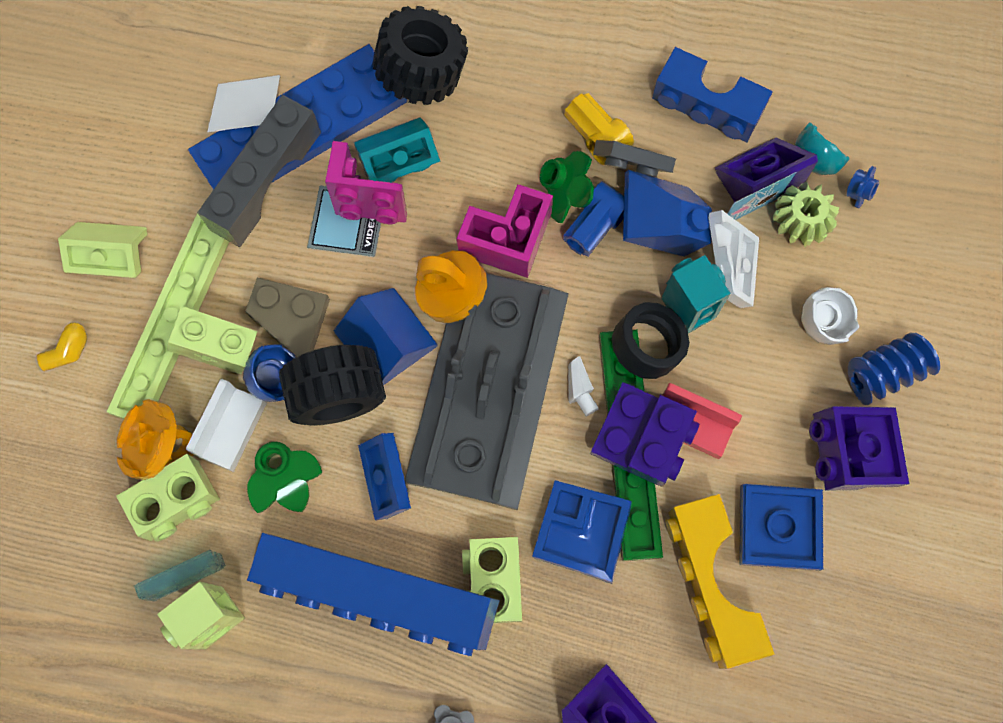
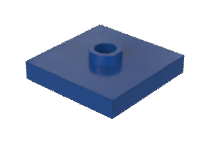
M742 484L740 486L739 565L815 571L824 570L823 489Z

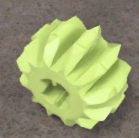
M807 181L802 183L799 189L792 185L787 188L784 195L780 196L775 203L777 210L773 215V221L781 223L778 228V234L787 232L790 234V244L794 243L797 238L801 239L804 247L810 245L813 240L820 243L825 240L827 233L832 232L836 227L837 221L834 218L839 213V207L830 205L834 200V194L826 196L821 194L822 184L814 190L810 189Z

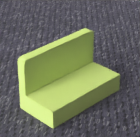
M86 222L75 223L58 238L63 271L65 273L136 278L141 273L138 244L147 236V228Z

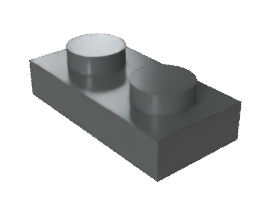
M596 140L593 155L606 158L605 165L626 169L627 164L637 166L636 172L652 177H657L658 171L673 173L676 158L616 141Z

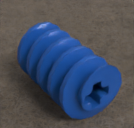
M910 332L902 339L897 338L893 340L889 345L883 344L879 346L876 351L870 350L864 353L862 357L856 356L852 358L847 367L848 377L858 400L864 405H870L873 400L872 394L881 400L886 397V389L894 394L900 390V384L908 388L913 385L914 378L918 381H923L927 378L928 373L935 376L940 371V359L936 350L924 336Z

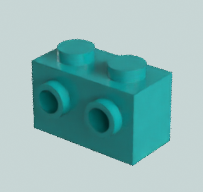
M421 117L353 142L368 180L392 183L399 177L412 172L426 170L431 165L441 162L430 129Z
M706 255L695 261L692 258H687L675 265L671 270L673 273L670 279L666 282L667 286L661 299L666 307L672 309L682 319L689 334L717 318L731 293L725 285L726 280L722 270L718 265L711 264Z

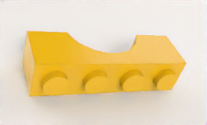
M720 494L673 507L668 512L670 518L665 521L671 541L673 543L678 542L683 556L678 558L679 568L685 582L691 581L696 596L691 598V604L698 622L704 621L709 636L704 638V644L711 662H717L719 669H729L775 655L761 613L745 611L731 604L722 595L715 582L713 564L716 552L722 542L733 533Z

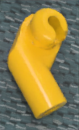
M70 323L66 325L56 348L37 354V361L42 371L76 362L80 358L87 340L85 328L81 324Z

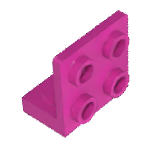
M333 141L325 183L335 214L348 220L369 218L388 225L397 222L405 223L407 221V210L403 186L398 183L361 179L360 175H356L357 160L351 157L348 143Z

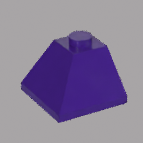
M607 664L562 709L563 723H657Z

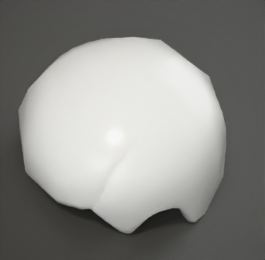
M821 288L812 293L803 305L802 324L806 333L816 342L828 345L848 342V338L859 329L855 302L852 296L841 288Z

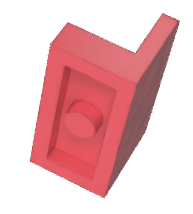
M669 383L662 396L697 411L693 421L700 423L691 445H686L720 459L733 429L739 424L742 415Z

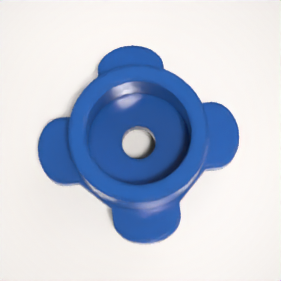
M871 166L868 172L858 169L849 183L846 195L856 200V208H860L865 199L870 201L878 189L879 180L874 179L876 171L874 166Z

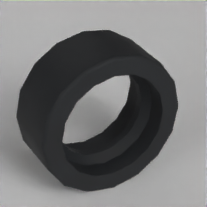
M645 302L634 306L615 326L612 335L613 351L619 363L630 373L645 379H657L667 375L686 357L690 344L688 330L682 319L672 309L659 303ZM636 323L648 324L656 328L663 335L668 347L666 358H653L645 354L637 346L632 327Z

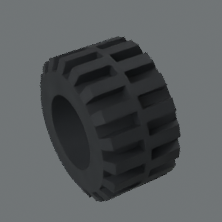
M409 6L402 7L401 12L394 10L390 13L389 18L385 17L379 30L373 59V69L376 70L375 76L378 81L383 82V88L387 92L393 91L395 93L394 97L400 100L402 98L409 99L408 103L416 104L417 101H422L423 105H429L432 103V100L438 103L444 100L445 95L450 96L454 92L455 87H457L468 54V47H466L467 39L465 35L461 34L462 29L458 24H452V19L447 15L442 16L438 14L439 11L425 10L422 6H416V9H411Z
M336 345L320 348L294 358L279 370L288 419L292 423L317 426L350 420L372 411L386 399L376 353L369 347Z

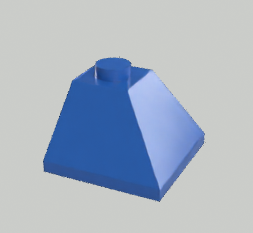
M632 170L625 172L623 241L683 257L712 243L708 218L712 208L689 187Z

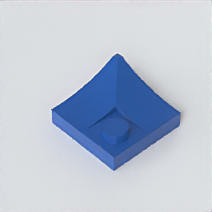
M555 480L532 557L612 584L632 502Z

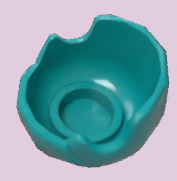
M808 123L796 139L795 146L817 155L818 162L812 170L815 174H836L849 161V157H846L835 144L826 140L812 123Z

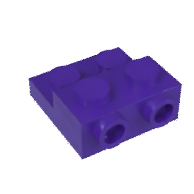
M622 382L590 454L662 487L668 478L675 481L680 472L684 459L678 457L683 442L691 445L698 431L700 423L693 421L697 411L665 396L660 395L658 398Z
M832 406L813 414L814 419L810 423L809 433L812 440L818 443L820 458L816 462L815 471L817 477L824 481L825 491L859 490L867 487H900L910 484L896 407Z

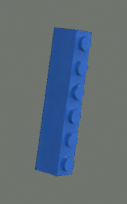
M266 533L261 535L247 581L261 585L259 592L262 594L283 598L284 592L297 596L296 604L319 610L320 604L323 603L334 607L332 615L356 621L358 614L372 618L369 626L388 632H394L395 626L410 630L408 638L423 643L432 644L434 637L449 642L447 650L467 656H472L473 649H487L500 601Z

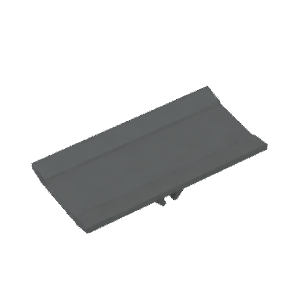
M486 273L487 289L479 306L474 305L468 311L470 315L463 320L446 324L407 470L405 484L434 489L518 510L569 293L551 287Z

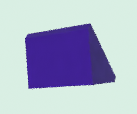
M774 138L715 167V171L733 201L736 202L797 172L780 196L784 195L787 188L792 185L797 188L806 182L818 159L817 155L779 138Z

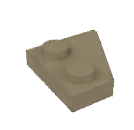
M257 278L245 312L258 325L269 332L275 340L298 357L314 350L330 299L326 294Z

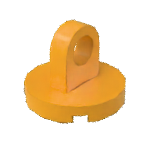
M452 250L438 256L423 257L418 261L417 283L415 286L416 301L420 309L436 322L452 323L463 320L470 315L468 311L474 305L478 307L482 302L487 289V275L479 261L465 251Z
M150 399L144 400L143 405H135L121 423L117 436V448L122 449V458L117 457L118 465L123 474L131 478L141 480L154 478L163 470L165 465H169L185 454L193 457L194 454L186 450L193 434L186 428L176 425L174 413L167 404ZM182 438V445L176 452L172 453L176 439Z

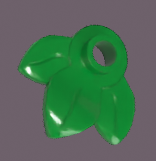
M574 151L565 159H550L541 168L540 182L546 188L548 194L553 195L551 217L558 223L564 222L571 206L584 208L593 200L594 186L592 181L585 175L589 170L592 159L582 151Z
M269 442L263 445L255 456L256 472L247 484V493L251 506L257 513H261L277 501L288 510L303 512L310 497L307 481L322 474V469L317 459L307 451H291L288 446L281 442ZM276 455L281 456L280 466L270 468V459Z

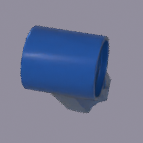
M600 182L594 188L592 202L584 207V210L563 235V240L569 245L570 249L579 255L589 257L611 228L615 229L623 221L624 195L605 182Z

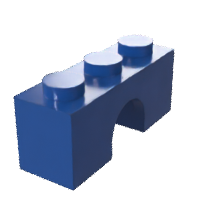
M675 47L656 80L652 99L658 101L667 109H676L690 116L699 124H708L721 130L729 138L740 139L748 143L773 91L740 76L732 90L726 93L712 92L702 82L708 61Z

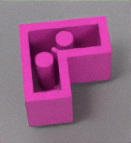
M517 184L505 217L469 206L456 238L458 251L467 252L480 263L528 278L552 214L553 195Z

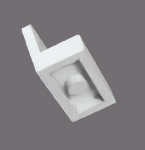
M220 379L186 450L203 460L234 472L267 403L249 393L236 389L229 381Z

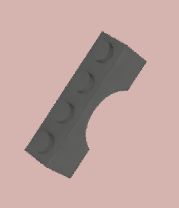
M282 94L197 212L210 231L239 248L242 246L261 219L263 199L276 174L290 161H302L321 134L312 110Z

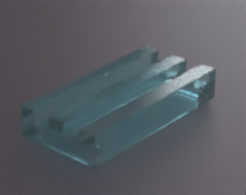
M208 550L134 585L139 599L155 602L224 569L226 565L221 553Z

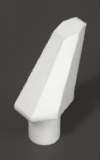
M578 356L568 365L569 403L577 402L585 416H589L599 408L590 395L594 388L582 359Z

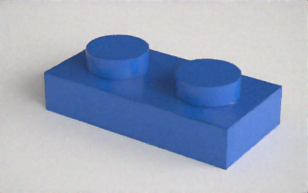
M381 433L358 445L374 519H388L411 509L394 433Z

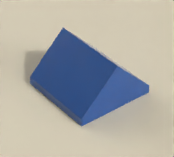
M394 288L358 297L333 330L343 345H359L372 348L375 351L383 385L438 346Z

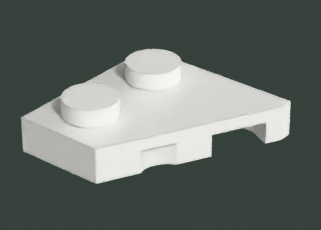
M723 210L711 212L708 218L715 263L722 270L726 280L725 285L731 293L727 300L739 308L753 307L759 237Z

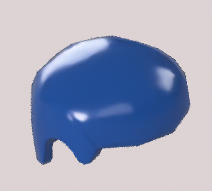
M280 344L265 345L254 350L243 370V380L248 391L257 399L266 402L284 400L279 370L286 363L296 358L295 355Z

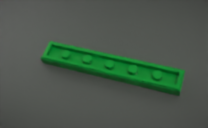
M638 329L632 330L633 338L639 347ZM614 331L600 332L599 334L607 415L622 382L644 391L643 378L630 373L619 363L612 345ZM612 464L615 497L632 502L621 545L622 562L662 559L663 550L655 484Z

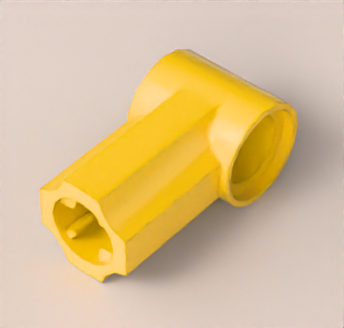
M589 93L579 94L565 109L564 116L585 138L588 150L599 164L605 165L606 158L593 155L596 140L616 141L630 146L634 144L633 135L627 125L618 118L612 119Z

